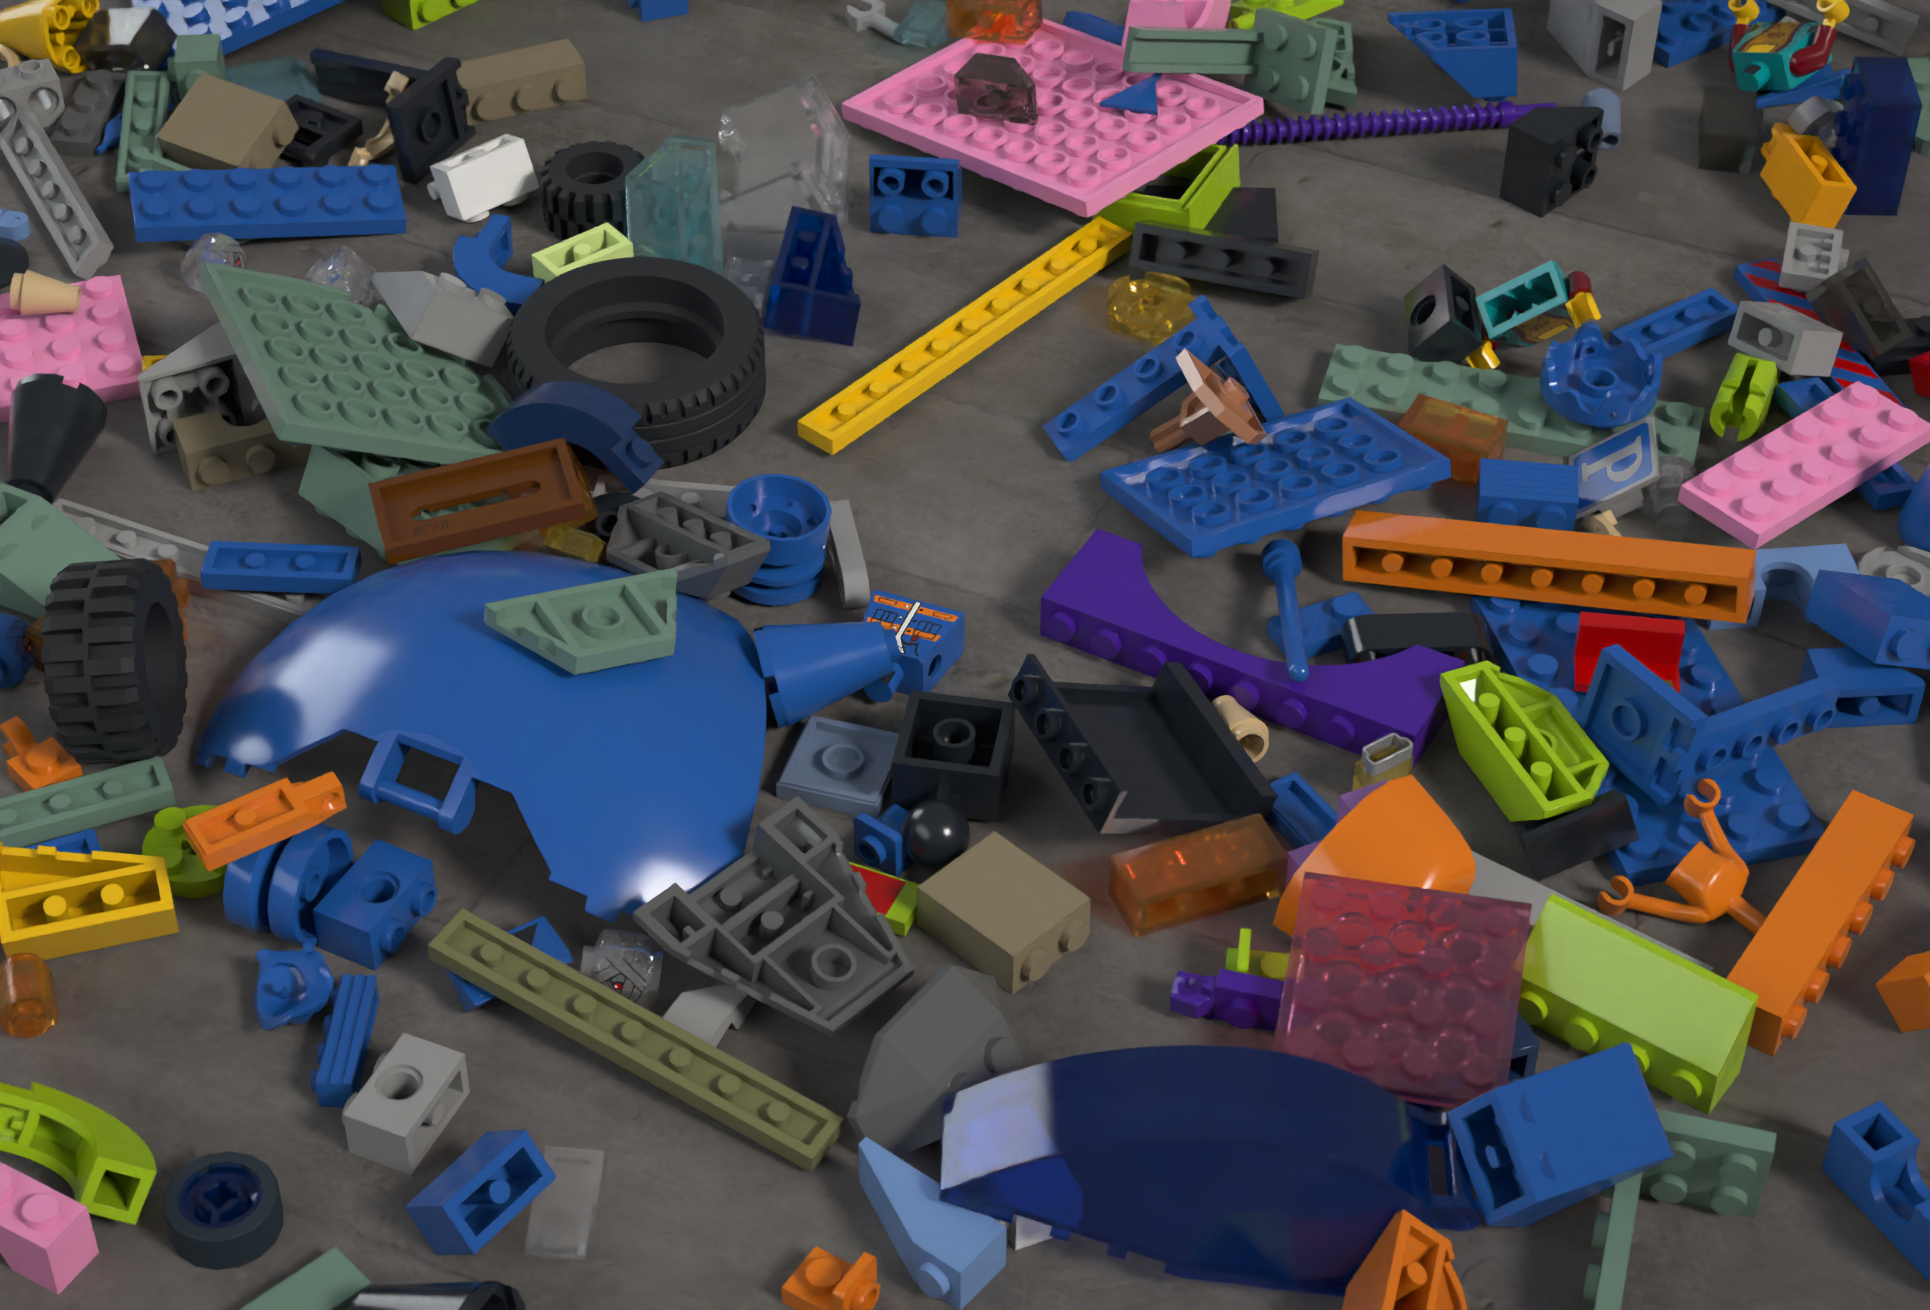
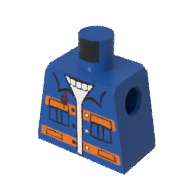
M876 589L873 591L863 622L881 621L883 631L894 629L901 659L892 661L893 673L864 687L866 695L874 701L884 703L892 698L895 691L910 695L911 690L929 692L964 652L965 613Z

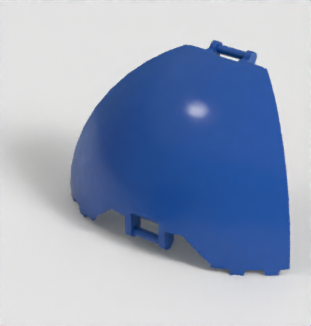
M471 550L424 557L377 572L332 594L289 624L250 662L220 701L194 748L199 751L195 763L211 769L217 758L222 757L227 759L224 771L243 779L251 766L274 774L277 766L344 733L350 732L377 742L359 784L358 793L362 799L375 804H379L382 801L437 821L440 829L456 835L469 825L475 811V793L480 782L486 783L513 794L529 830L551 871L548 880L587 896L585 912L613 923L621 912L633 916L635 910L675 882L690 895L743 856L757 801L765 751L767 715L765 678L757 648L747 629L736 618L706 604L705 599L701 597L686 595L677 591L674 655L574 675L487 626L484 622L485 603L633 576L634 574L619 568H612L593 562L532 551ZM410 747L460 765L445 800L395 782Z

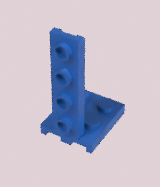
M1202 294L1188 304L1196 318L1193 322L1043 425V428L1067 461L1078 459L1188 382L1175 359L1185 348L1208 367L1221 359L1215 367L1223 380L1226 381L1229 377L1235 379L1249 394L1250 398L1248 401L1254 412L1259 411L1267 422L1281 418L1285 413L1246 347L1235 338L1227 323L1220 315L1216 314L1208 299Z
M1614 644L1602 648L1577 723L1610 764L1658 804L1663 806L1677 800L1683 781L1687 778L1706 771H1714L1720 766L1742 758H1749L1760 751L1779 744H1787L1791 740L1806 734L1822 731L1832 722L1836 715L1835 704L1843 686L1831 677L1821 676L1708 717L1620 645Z

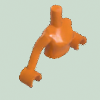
M1702 779L1699 781L1697 788L1709 802H1701L1694 795L1688 794L1684 800V807L1688 815L1700 819L1713 851L1702 841H1699L1664 883L1681 895L1688 905L1634 893L1632 883L1621 875L1614 876L1610 884L1622 896L1623 900H1614L1606 892H1599L1597 904L1601 912L1606 915L1616 916L1622 914L1626 909H1631L1691 924H1704L1727 913L1753 935H1756L1767 917L1741 897L1747 883L1749 869L1730 845L1715 815L1714 809L1721 798L1719 786L1711 779Z

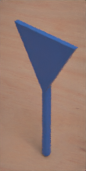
M1153 73L1152 76L1099 103V106L1158 115L1156 83L1164 73Z

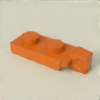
M331 771L305 783H290L286 777L186 819L182 825L186 839L207 872H210L310 829L347 808L343 786L334 772Z

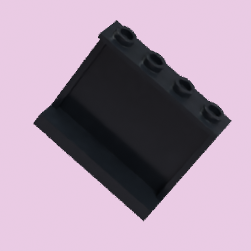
M1027 654L1017 676L1012 682L1008 697L1099 834L1257 837L1278 798L1276 792L1181 662H1164L1153 686L1145 687L1053 682L1035 654Z

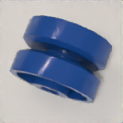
M319 823L310 829L228 863L223 891L226 918L233 926L255 933L273 932L279 940L302 947L303 942L309 941L315 946L318 944L313 909L353 866L354 854L350 837L345 830Z

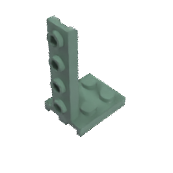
M1257 8L1253 29L1129 26L1122 69L1136 73L1245 74L1242 91L1309 114H1323L1338 30L1278 11Z
M1656 1108L1674 1157L1600 1192V1196L1611 1198L1609 1213L1597 1211L1591 1247L1602 1249L1600 1265L1588 1264L1582 1299L1594 1302L1593 1310H1621L1639 1194L1653 1196L1655 1199L1665 1203L1682 1202L1711 1208L1727 1216L1744 1215L1755 1218L1773 1159L1777 1133Z

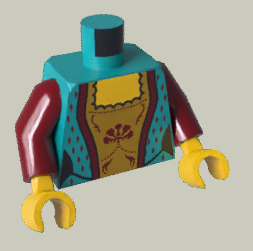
M1729 0L1728 6L1737 19V23L1731 27L1729 67L1731 72L1737 77L1739 89L1746 94H1754L1758 90H1791L1832 61L1831 50L1838 32L1834 27L1835 24L1841 23L1849 15L1848 4L1844 0H1818L1816 7L1825 17L1823 23L1756 22L1750 26L1749 23L1754 21L1759 14V7L1755 0H1747L1744 6L1741 5L1740 0Z
M1551 260L1476 297L1475 299L1482 316L1480 322L1482 345L1468 355L1465 360L1472 368L1494 369L1501 363L1494 353L1498 342L1524 347L1534 346L1573 326L1579 328L1585 321L1593 318L1595 321L1599 320L1601 314L1594 301L1592 284L1588 275L1581 271H1574L1566 275L1558 264Z

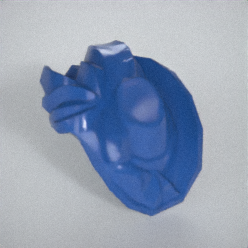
M309 941L303 942L302 951L260 949L256 952L255 957L259 963V973L254 988L253 1003L257 1021L262 1029L274 1031L287 1023L292 1025L303 1024L310 1019L313 1013H319L327 1004L334 987V978L323 955L317 952Z

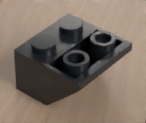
M1535 107L1509 125L1500 198L1542 218L1556 207L1565 204L1569 198L1582 189L1588 188L1597 175L1598 168L1595 164L1598 146L1603 138V129L1601 127L1604 110L1599 107Z

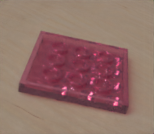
M1304 871L1271 1054L1269 1080L1454 1109L1495 1088L1507 1085L1532 903Z

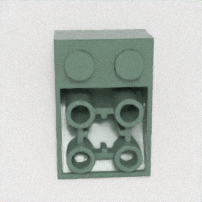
M0 483V605L39 620L45 619L46 610L44 605L46 596L51 593L50 584L57 576V573L71 563L122 560L42 497L8 484Z

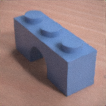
M1846 543L1757 550L1754 597L1746 624L1705 619L1709 631L1758 627L1763 602L1767 599H1780L1790 602L1804 615L1819 569L1860 574ZM1804 617V619H1805V621H1806L1807 624H1808V623H1813V622H1811L1810 620H1808L1807 618Z

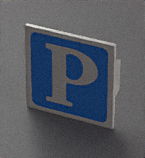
M1652 415L1568 456L1569 465L1578 466L1579 502L1576 519L1583 518L1597 510L1601 512L1611 510L1616 519L1644 505V502L1641 503L1644 501L1641 489L1660 479L1655 420Z

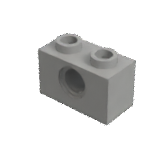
M1740 300L1728 345L1751 356L1774 361L1776 368L1791 375L1830 377L1843 332L1779 303Z
M403 1032L389 1052H384L378 1058L372 1076L361 1091L352 1094L345 1104L342 1113V1123L346 1130L349 1153L412 1175L470 1093L465 1054Z

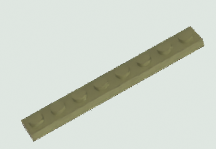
M464 908L428 944L429 959L809 1172L815 1169L843 1133L844 1118Z

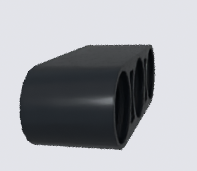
M1476 613L1367 614L1349 619L1341 629L1346 664L1384 658L1402 652L1417 644L1465 661V666L1486 660L1493 664L1495 663L1486 622L1482 616Z

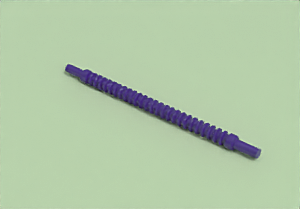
M1512 101L1498 102L1496 107L1489 102L1485 108H1482L1477 103L1473 109H1470L1468 104H1464L1461 110L1456 105H1452L1450 110H1447L1445 106H1440L1438 111H1435L1430 106L1426 112H1423L1422 108L1418 107L1415 113H1411V110L1406 108L1403 114L1394 109L1390 115L1386 110H1382L1379 115H1376L1374 111H1370L1368 116H1364L1360 111L1356 114V117H1352V114L1347 112L1344 118L1335 113L1332 119L1323 114L1319 120L1315 115H1311L1309 120L1299 116L1297 121H1293L1289 116L1285 122H1281L1280 118L1276 117L1273 123H1269V120L1264 118L1261 124H1257V121L1254 119L1250 121V124L1221 138L1216 144L1222 145L1226 142L1229 147H1232L1237 141L1241 146H1245L1247 141H1251L1252 145H1257L1258 140H1262L1267 145L1270 139H1274L1279 144L1282 138H1286L1288 143H1291L1295 137H1298L1300 142H1304L1307 136L1312 141H1316L1318 136H1322L1323 140H1328L1330 135H1333L1338 140L1342 134H1345L1350 139L1353 133H1357L1358 137L1362 138L1366 132H1369V135L1374 137L1378 131L1383 136H1386L1389 131H1392L1394 135H1399L1401 130H1404L1406 134H1410L1412 129H1416L1417 133L1420 134L1424 131V128L1433 133L1436 127L1445 132L1448 126L1453 131H1457L1459 126L1469 130L1471 125H1474L1476 129H1481L1483 124H1486L1491 129L1496 123L1500 128H1507L1512 122L1535 107H1556L1555 103L1514 105Z

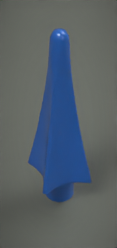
M1829 63L1791 90L1771 91L1748 101L1746 109L1756 110L1778 105L1802 103L1813 96L1840 100L1839 88L1851 85L1853 83V75L1848 68L1834 72Z

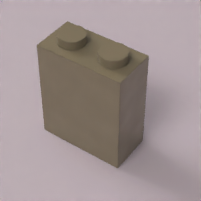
M202 73L156 135V139L170 161L191 169H265L272 167L284 148L293 140L299 127L285 101Z
M996 831L989 834L917 887V925L982 973L994 976L998 985L1012 995L1030 981L1039 980L1052 964L1069 951L1074 952L1086 942L1090 934L1091 898Z

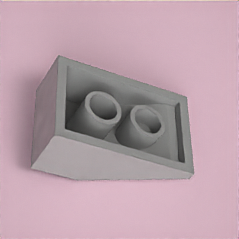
M424 271L380 272L374 274L371 279L372 283L412 340L492 368L507 339L510 324L514 319V316L505 306V298L487 288H481L479 292L469 289L463 281L447 273H441L439 277Z

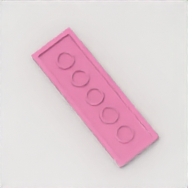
M1857 381L1682 484L1677 501L1753 550H1756L1929 443L1930 423L1918 417L1914 411L1903 408L1879 394L1875 388Z

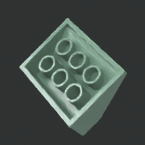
M312 445L298 494L315 505L317 513L339 522L346 527L348 535L367 542L377 549L379 557L387 561L368 483L447 464L439 463L438 465L431 466L413 459L399 457L384 459L372 453L352 450L349 452H337L329 447ZM501 492L500 496L433 512H428V509L421 510V514L414 517L413 520L422 521L510 500L511 498ZM545 527L396 564L402 565L424 557L471 550L511 551L544 532Z

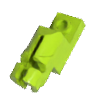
M1741 353L1735 355L1711 409L1709 420L1711 427L1717 435L1723 438L1728 426L1740 429L1737 441H1743L1751 437L1753 433L1760 434L1782 374V370L1776 368L1774 361Z

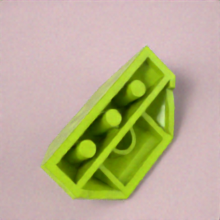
M1487 660L1440 674V685L1458 751L1510 822L1546 819L1592 804L1608 772L1609 762L1556 695L1520 677L1500 672L1501 667Z

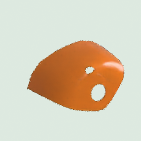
M1412 774L1393 779L1363 798L1339 821L1294 873L1279 901L1273 925L1318 954L1357 974L1376 977L1378 972L1401 969L1430 951L1443 939L1475 880V860L1470 847L1460 831ZM1413 897L1420 898L1422 904L1412 915H1409L1405 908L1407 902ZM1441 913L1442 919L1436 931L1427 939L1418 941L1417 935L1423 923L1433 914Z

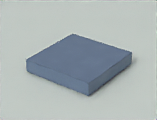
M810 715L776 783V798L791 801L796 796H799L808 805L854 815L864 812L878 819L892 789V760L899 733Z

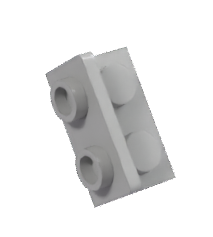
M1790 222L1778 286L1790 288L1800 293L1813 292L1822 294L1820 309L1828 316L1831 301H1841L1846 275L1844 274L1849 249L1841 248L1844 231Z

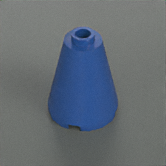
M881 621L763 625V627L753 629L762 672L767 682L770 693L769 698L779 728L791 726L893 673L892 661L901 659L894 629L883 631Z

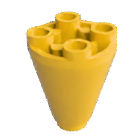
M29 0L5 8L0 12L1 45L31 59L44 60L49 58L53 68L65 73L85 72L95 64L97 58L105 57L108 52L109 45L104 35V23L99 10L98 0Z

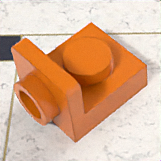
M815 1246L781 1287L782 1303L795 1310H872L878 1300L881 1288L880 1284L877 1283V1257L864 1252L856 1263L852 1265Z

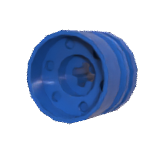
M764 474L743 480L730 491L726 503L725 520L770 540L771 547L769 554L751 582L733 589L735 594L755 603L771 606L790 605L810 598L821 587L825 571L826 543L829 536L832 509L828 497L816 485L795 476Z

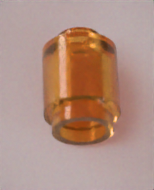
M17 953L11 955L0 965V1025L6 1033L15 1037L33 1038L46 1033L54 1027L59 1018L52 970L36 954Z

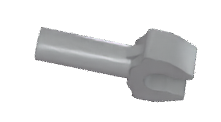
M861 0L862 11L851 5L846 6V21L849 28L855 32L874 28L902 45L910 42L912 31L885 16L884 2L880 0Z

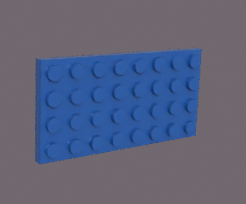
M1472 594L1470 609L1472 613L1482 616L1485 620L1492 649L1505 673L1520 677L1556 695L1576 722L1587 692L1574 691L1573 648L1580 612L1684 620L1685 637L1679 662L1680 694L1708 717L1745 704L1742 696L1693 618ZM1773 747L1760 751L1749 758H1742L1720 766L1714 771H1706L1685 779L1677 800L1663 806L1658 804L1610 763L1608 772L1596 796L1616 789L1618 794L1624 792L1628 800L1639 840L1610 851L1605 855L1617 876L1622 875L1626 877L1633 887L1666 881L1673 870L1699 841H1702L1713 851L1700 819L1688 815L1684 807V800L1688 794L1694 795L1701 802H1709L1697 788L1699 781L1702 779H1711L1719 786L1721 798L1714 809L1715 815L1730 845L1745 862L1746 866L1810 854L1825 832Z

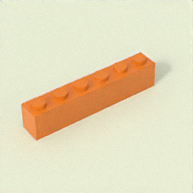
M1856 790L1851 791L1726 978L1759 995L1747 1045L1774 1056L1785 1037L1792 1040L1797 1037L1807 1015V1009L1804 1007L1808 1001L1813 1004H1817L1820 1001L1830 978V973H1827L1830 967L1840 969L1851 947L1852 939L1849 938L1852 932L1857 935H1861L1864 932L1873 912L1874 905L1871 904L1872 901L1875 899L1882 902L1885 899L1894 879L1895 872L1892 871L1893 868L1903 869L1906 866L1916 841L1908 837L1914 817L1913 814Z

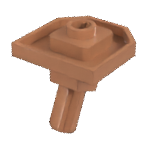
M1186 348L1175 357L1193 392L1182 402L1180 415L1151 431L1150 440L1157 452L1171 451L1191 439H1194L1202 446L1229 430L1233 431L1247 444L1257 445L1267 436L1248 401L1250 398L1249 394L1235 379L1229 377L1224 381Z

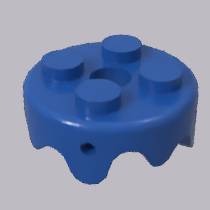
M1588 322L1581 325L1574 337L1568 342L1559 343L1558 341H1553L1550 344L1541 367L1539 380L1541 395L1555 412L1574 422L1594 426L1601 430H1611L1617 426H1624L1639 421L1654 408L1660 388L1663 357L1660 352L1651 353L1647 356L1642 350L1640 343L1632 337L1627 338L1622 344L1610 345L1603 339L1601 328L1597 323Z

